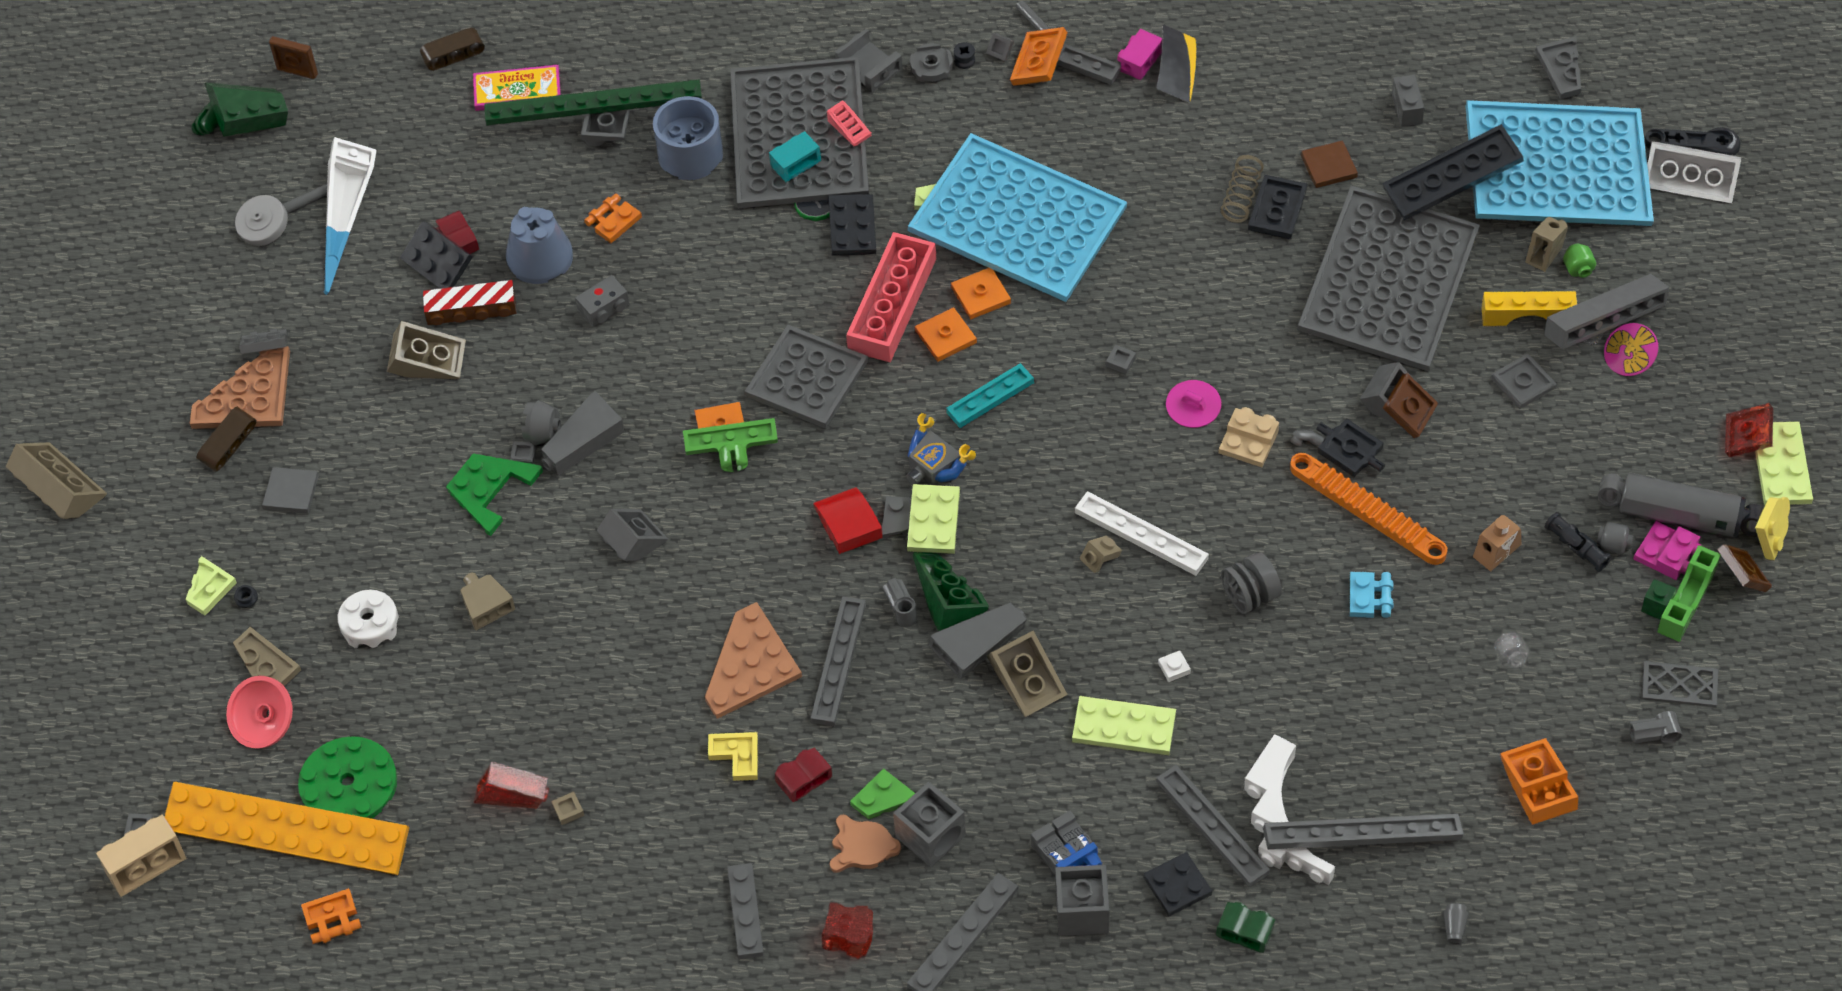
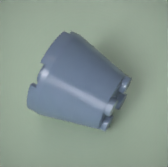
M523 207L519 209L518 214L511 223L506 249L507 265L512 273L516 275V278L531 284L548 283V280L559 276L561 273L564 274L569 269L573 260L572 246L550 210Z

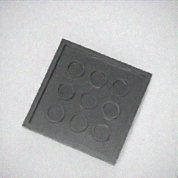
M787 325L746 388L745 397L826 429L868 363V356Z

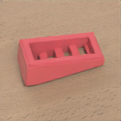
M844 101L827 110L828 122L854 147L872 136L868 128ZM858 130L861 131V132H859L858 134H856L855 136L852 135V134H854L855 132H857Z

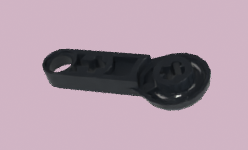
M1725 127L1714 128L1707 132L1650 129L1647 131L1644 141L1649 149H1651L1652 144L1649 138L1657 137L1661 140L1659 143L1735 156L1741 146L1739 136L1733 130Z

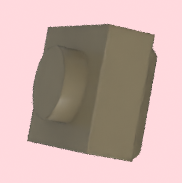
M1106 535L1088 541L1080 556V560L1096 573L1099 572L1103 562L1118 558L1122 549L1115 544L1114 540Z

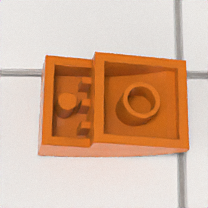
M1546 738L1500 753L1511 785L1532 825L1578 810V795L1567 779L1568 773Z

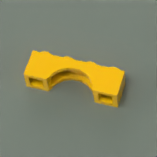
M1576 291L1484 292L1482 301L1483 326H1507L1509 322L1516 318L1530 315L1539 316L1547 320L1548 316L1577 305Z

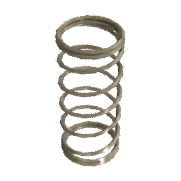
M1242 155L1236 160L1235 170L1232 172V179L1229 181V188L1226 191V197L1223 200L1220 211L1222 216L1231 222H1243L1249 216L1248 207L1252 205L1251 198L1255 196L1253 189L1258 187L1256 180L1261 178V173L1264 169L1262 161L1251 155ZM1243 159H1253L1260 164L1261 170L1258 171L1249 166L1240 167L1238 163ZM1242 168H1250L1256 172H1248ZM1237 172L1240 176L1234 177V173ZM1246 175H1250V176L1259 175V177H1258L1257 179H1253L1252 177H1249V176H1246ZM1242 177L1249 181H1255L1256 186L1250 188L1249 186L1238 184L1235 178ZM1234 181L1237 185L1231 186V182ZM1239 186L1246 190H1252L1253 195L1247 197L1246 195L1235 193L1232 187ZM1231 190L1234 194L1228 195V191ZM1236 195L1243 199H1249L1250 205L1244 206L1243 204L1232 202L1229 197ZM1226 206L1240 207L1245 211L1246 215H1236L1230 212ZM1223 208H1225L1230 214H1232V215H1234V216H1237V217H1245V218H1243V219H1234V218H1231V217L1227 216V215L1224 213Z

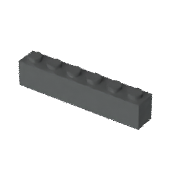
M1648 274L1548 316L1544 336L1561 349H1565L1666 306L1669 287L1652 274Z

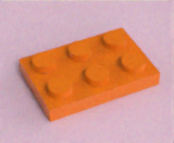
M1064 27L1027 32L1010 78L1013 86L1051 81L1067 36V31Z

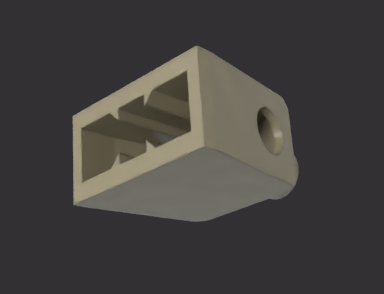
M1547 217L1533 231L1525 262L1545 272L1563 247L1568 229L1567 223L1562 219L1556 220L1552 217Z
M469 573L464 577L463 581L466 586L460 591L475 630L515 610L512 596L491 575H485L479 579L475 573Z

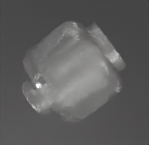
M1510 632L1503 634L1494 644V652L1504 667L1519 668L1525 664L1529 657V648L1523 637L1518 633Z

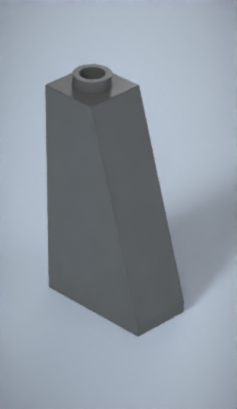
M596 391L592 392L542 448L543 465L548 471L553 470L559 476L624 433L622 418Z
M1010 602L934 633L930 637L929 647L956 676L962 679L986 660L988 654L1002 647L1022 631L1027 619L1024 612Z

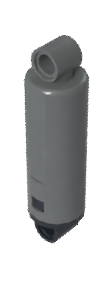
M1628 473L1625 482L1617 474H1607L1602 477L1598 491V499L1603 505L1616 506L1620 503L1619 512L1621 514L1736 539L1740 529L1749 537L1758 536L1755 527L1764 509L1758 504H1750L1745 507L1746 497L1635 473Z

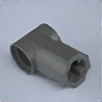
M894 578L888 580L883 586V591L896 615L897 623L902 627L914 625L917 621L915 601L910 597L902 579Z
M1665 711L1656 715L1655 718L1630 721L1629 723L1630 736L1634 744L1661 740L1662 743H1672L1682 738L1677 715L1673 711Z

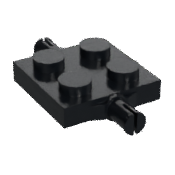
M1347 418L1333 429L1323 422L1318 424L1316 430L1324 434L1326 439L1318 447L1317 453L1354 478L1363 468L1369 465L1378 472L1384 469L1385 464L1375 458L1383 449L1384 443Z

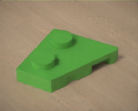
M883 769L850 801V804L867 819H872L880 816L883 812L897 810L898 806L903 805L915 793Z

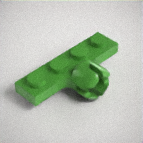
M775 418L683 431L686 455L718 452L721 468L726 472H733L732 461H736L737 471L747 467L746 450L748 447L778 443Z

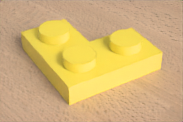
M757 732L708 734L709 760L733 759V781L758 780Z

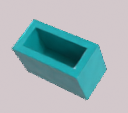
M805 131L793 136L789 141L769 152L771 167L785 182L822 161L820 147Z

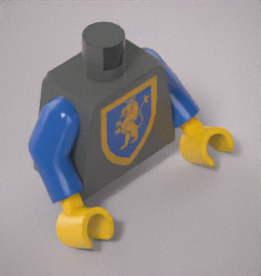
M921 413L917 419L920 428L916 429L908 452L909 467L912 470L906 475L908 481L913 485L918 484L924 479L929 484L936 485L939 482L943 483L957 479L967 465L966 461L975 459V451L970 450L966 455L970 446L964 444L959 448L958 452L931 430L926 432L927 428L934 425V419L929 417L928 422L924 424L926 414Z

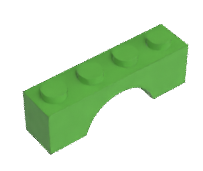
M1698 545L1677 593L1673 599H1670L1661 617L1657 633L1678 642L1681 641L1717 571L1721 554Z

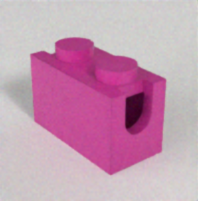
M1140 29L1136 35L1130 38L1127 47L1118 54L1117 61L1121 62V72L1142 80L1161 55L1163 38Z

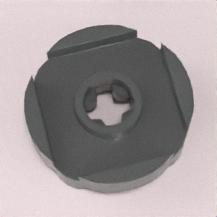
M928 43L919 46L917 51L911 54L910 69L918 81L934 82L950 76L953 68V58L947 48L945 50L939 44ZM930 60H933L935 64L930 65L928 63Z

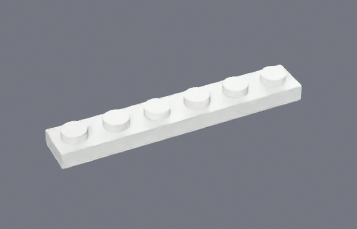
M1088 491L1075 507L1076 514L1195 576L1208 560V553Z

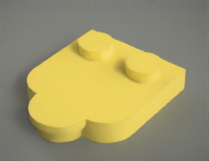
M1770 497L1755 527L1764 556L1769 560H1775L1778 551L1782 550L1783 540L1788 530L1790 501L1787 497Z

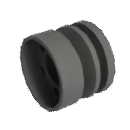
M1256 552L1244 558L1242 564L1236 562L1231 567L1228 566L1221 571V579L1226 594L1242 614L1250 612L1252 608H1258L1260 601L1268 603L1282 594V587L1277 572L1262 552Z

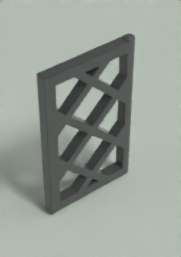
M1643 661L1642 699L1717 707L1719 669ZM1649 667L1662 668L1664 671L1654 677L1649 673ZM1674 669L1687 670L1690 674L1680 680L1671 671ZM1698 673H1712V680L1706 683ZM1667 674L1676 682L1668 690L1658 681ZM1692 677L1702 685L1695 692H1692L1684 684ZM1655 684L1663 693L1661 695L1648 694V688ZM1681 687L1689 696L1687 698L1674 697L1671 692ZM1706 689L1712 695V700L1699 699L1697 695Z

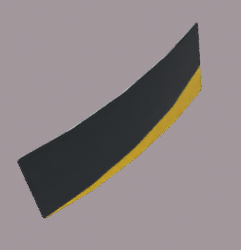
M1163 25L1162 57L1156 88L1186 102H1190L1196 68V40L1187 34Z

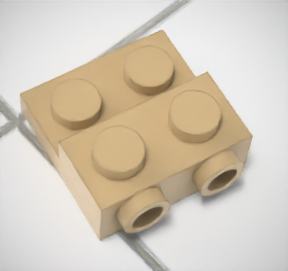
M1244 407L1241 410L1235 408L1227 425V432L1219 447V454L1263 467L1278 434L1279 422L1271 415L1266 414L1263 417L1256 415L1250 408Z

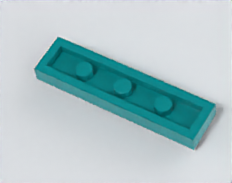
M1020 363L947 407L946 413L961 428L1034 384V377Z

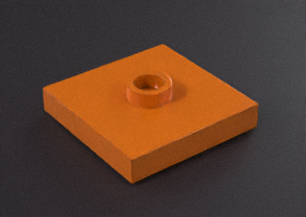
M991 268L984 269L951 283L952 290L970 320L1011 304L1010 296Z
M954 307L915 326L916 333L937 362L977 343V338Z
M740 402L695 410L698 429L744 422Z

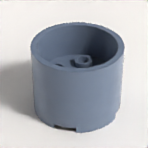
M685 96L672 99L657 110L653 119V129L658 161L661 168L681 180H696L711 174V171L723 158L719 117L716 109L706 100Z

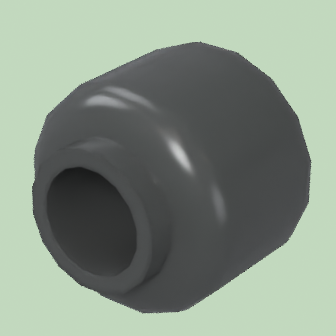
M1607 522L1605 526L1600 527L1597 544L1600 545V549L1604 552L1622 555L1626 548L1631 549L1634 535H1629V527L1626 525Z

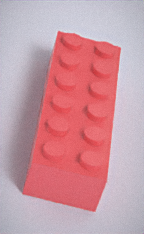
M893 232L846 335L847 347L868 357L891 363L936 261L935 243Z

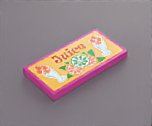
M559 65L473 73L475 111L485 110L484 104L561 95Z

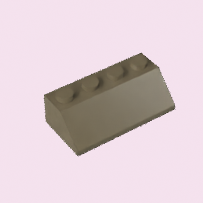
M50 442L16 444L6 465V468L13 473L15 478L21 480L28 490L39 496L44 504L50 506L56 512V515L63 519L80 517L107 495L102 488Z

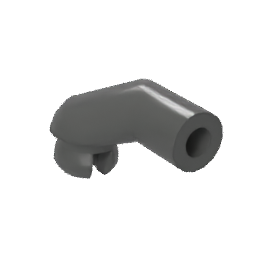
M1296 430L1292 433L1293 436L1290 442L1296 446H1301L1304 440L1319 447L1326 438L1311 430Z

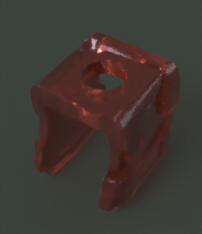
M831 902L828 907L825 927L822 931V948L828 951L841 950L847 952V956L856 959L866 956L873 937V911L868 906L844 907L841 904Z

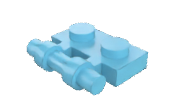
M1350 572V617L1374 618V610H1381L1382 617L1387 618L1391 616V609H1393V599L1391 598L1393 581L1391 580V573L1383 572L1381 580L1374 581V573ZM1374 591L1381 592L1380 599H1374Z

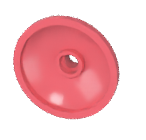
M254 676L241 682L234 689L228 701L226 717L229 730L239 743L250 748H267L277 743L287 732L292 719V701L286 688L276 679L267 676Z

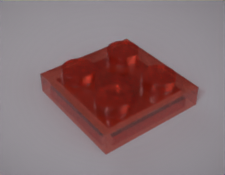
M1770 403L1726 414L1725 453L1728 457L1773 447V407Z

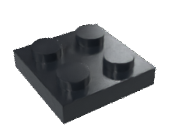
M1187 852L1143 873V878L1168 917L1212 895V889Z

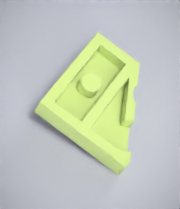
M201 556L198 561L199 568L197 574L193 576L192 587L188 591L186 601L189 606L206 615L237 582L233 576Z

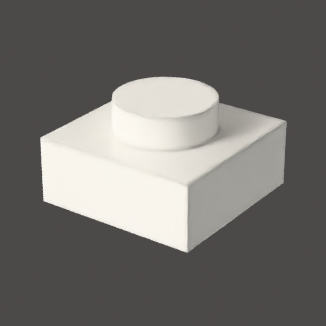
M1181 651L1158 659V664L1168 682L1190 674L1191 669Z

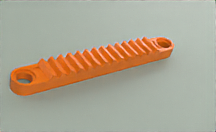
M1298 453L1292 457L1290 470L1294 476L1427 563L1438 565L1445 561L1447 557L1446 544L1430 534L1426 527L1421 528L1418 522L1414 523L1410 517L1406 518L1403 512L1398 513L1395 507L1390 508L1387 502L1383 503L1381 498H1375L1372 492L1367 493L1364 487L1360 488L1358 483H1352L1349 477L1344 478L1341 472L1338 474L1335 468L1330 469L1327 463L1323 464L1306 453ZM1298 462H1305L1308 464V467L1306 469H1299L1296 467V464ZM1436 548L1439 549L1442 554L1439 556H1432L1429 553V550Z

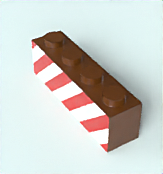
M512 280L423 291L424 313L427 325H441L449 322L460 323L465 320H484L489 317H507L517 314L515 290Z

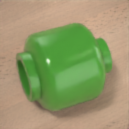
M1571 245L1563 256L1564 264L1569 274L1573 277H1588L1596 267L1595 257L1591 249L1586 245Z

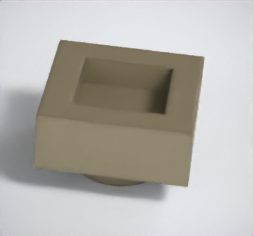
M574 792L551 801L561 825L584 816L583 809Z

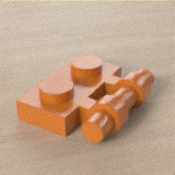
M614 194L611 198L607 197L598 209H593L589 212V216L584 220L585 224L589 227L593 223H597L598 225L594 227L595 232L610 244L642 218L641 212L626 201L621 206H618L617 203L621 201V197L618 194ZM608 211H611V212H612V213H611L609 216H607L606 218L603 217V215H604L606 212H608Z
M350 889L301 904L308 929L311 930L319 927L320 932L310 935L313 944L322 941L326 943L331 941L333 937L342 934L347 936L353 934L352 931L362 928L359 918L352 921L348 919L349 916L357 914ZM341 920V925L327 929L326 924Z

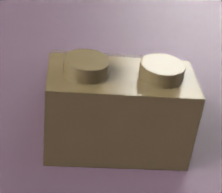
M401 321L393 333L387 372L410 378L459 379L466 340Z
M1034 631L987 655L997 676L1024 717L1068 695Z

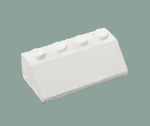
M1652 141L1647 163L1650 189L1732 203L1741 157Z

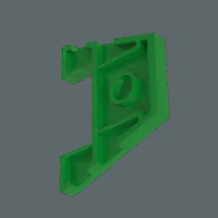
M472 454L446 488L463 509L469 512L477 524H480L485 532L492 536L503 522L502 516L486 509L488 504L511 476L532 486L543 472V468L540 465Z

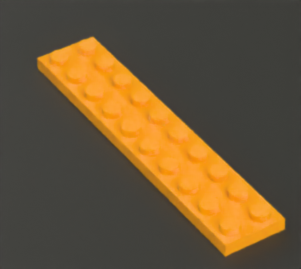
M174 781L165 813V819L174 833L394 875L399 873L409 826Z

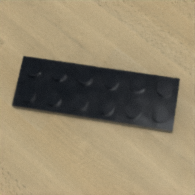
M1500 124L1382 183L1383 189L1405 221L1523 162L1524 157L1503 125Z

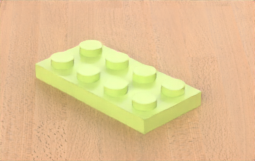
M1800 422L1752 423L1751 430L1764 505H1766L1770 497H1787L1790 504H1812L1813 496Z
M1079 696L1072 742L1169 755L1176 709Z

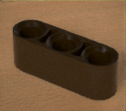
M467 28L424 44L420 49V54L427 68L435 71L481 54L485 49V45L475 28Z
M240 407L233 408L200 448L196 456L197 459L213 471H219L252 432L257 420Z

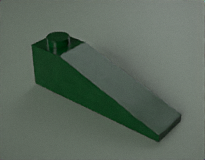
M913 553V559L931 618L939 631L988 611L989 605L982 593L977 588L972 589L966 584L967 579L964 576L958 577L952 571V566L938 553Z

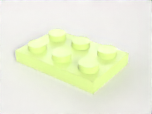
M913 484L907 543L908 551L955 554L960 487Z

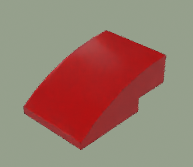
M857 487L813 503L830 540L833 541L839 554L883 538L882 527Z

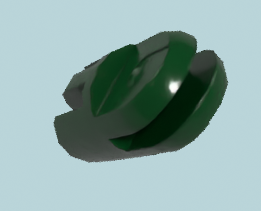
M211 101L202 109L192 124V131L196 135L211 134L218 125Z

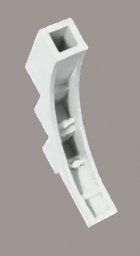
M1275 734L1245 778L1244 790L1255 799L1261 798L1252 811L1251 824L1260 832H1263L1264 823L1288 822L1282 803L1281 789L1287 769L1295 757L1296 745ZM1265 838L1259 845L1258 857L1266 866H1274L1280 869L1283 863L1286 862L1291 869L1295 871L1301 870L1309 874L1310 878L1318 883L1324 882L1327 885L1334 878L1335 866L1314 856L1307 848L1267 850Z

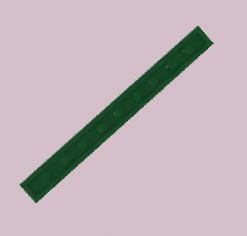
M700 79L486 103L484 104L486 126L656 107L662 106L672 99L685 96L702 99Z

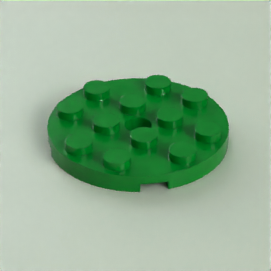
M362 737L338 738L320 746L305 761L299 775V793L304 806L372 819L382 812L381 809L389 800H392L397 787V771L392 757L380 744ZM346 776L354 778L353 783L350 785H343L342 781L347 778Z

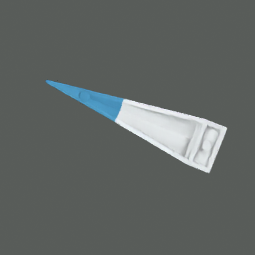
M336 137L332 142L328 161L325 257L326 295L330 291L354 219L374 168L376 156L375 149Z

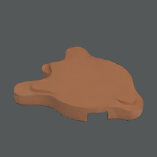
M840 815L836 819L840 832L833 839L832 843L835 849H839L842 852L830 861V868L835 873L849 867L861 869L876 868L885 859L888 860L890 857L897 856L900 853V842L893 838L885 827L876 822H857L850 819L847 815Z

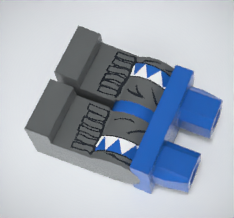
M1071 810L1053 820L1052 826L1048 823L1031 833V846L1054 873L1055 867L1102 865L1098 856V847L1076 822V817Z

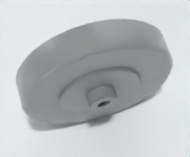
M259 195L246 201L237 212L235 218L236 231L250 245H267L280 237L285 230L288 221L287 211L283 204L273 196Z

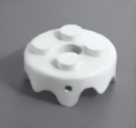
M363 590L354 593L339 608L338 624L340 631L349 645L354 648H358L359 644H366L375 648L386 639L392 640L396 636L399 615L393 600L383 592ZM365 613L374 614L371 619H362Z

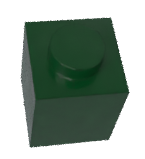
M1654 579L1644 597L1641 612L1661 620L1670 599H1673L1675 596L1676 588Z

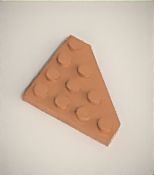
M289 347L259 352L260 356L251 363L248 361L237 369L232 378L228 381L223 380L210 391L211 394L205 399L195 402L191 410V428H217L229 412L237 406L257 420L255 427L283 426L290 358Z
M757 602L735 613L705 695V700L716 719L802 677V672Z

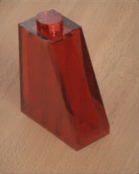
M492 761L478 781L474 803L537 809L541 802H545L548 797L549 788L546 787L548 778Z

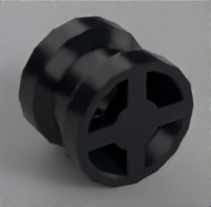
M967 42L957 44L954 47L955 65L961 69L971 68L975 64L974 46Z

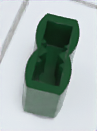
M1227 902L1217 926L1216 936L1225 941L1240 944L1245 948L1264 953L1274 929L1275 919L1265 911H1251L1243 903Z

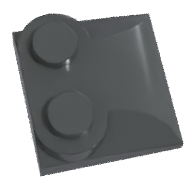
M630 110L586 114L581 132L582 140H585L590 146H600L605 141L624 140Z

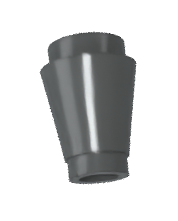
M1463 904L1446 905V910L1443 911L1448 942L1461 943L1463 940L1469 915L1466 911L1467 907Z

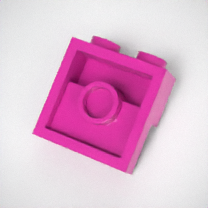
M1656 521L1635 553L1634 560L1677 581L1681 573L1685 575L1689 560L1694 555L1698 545L1702 546L1699 544L1700 536L1680 526L1677 530H1674Z

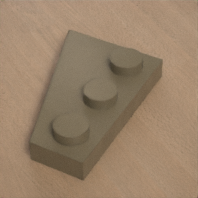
M251 627L233 642L235 649L252 677H271L285 686L301 671L300 665Z

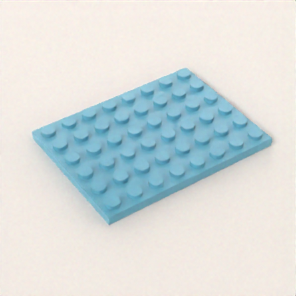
M1467 100L1465 107L1468 140L1502 124L1524 157L1523 162L1473 186L1476 218L1544 221L1547 217H1552L1556 220L1562 219L1565 222L1652 226L1654 218L1641 108Z
M970 133L908 225V231L1067 302L1127 208V202Z

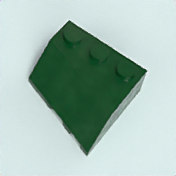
M205 82V87L223 137L286 125L288 108L282 93L271 88Z

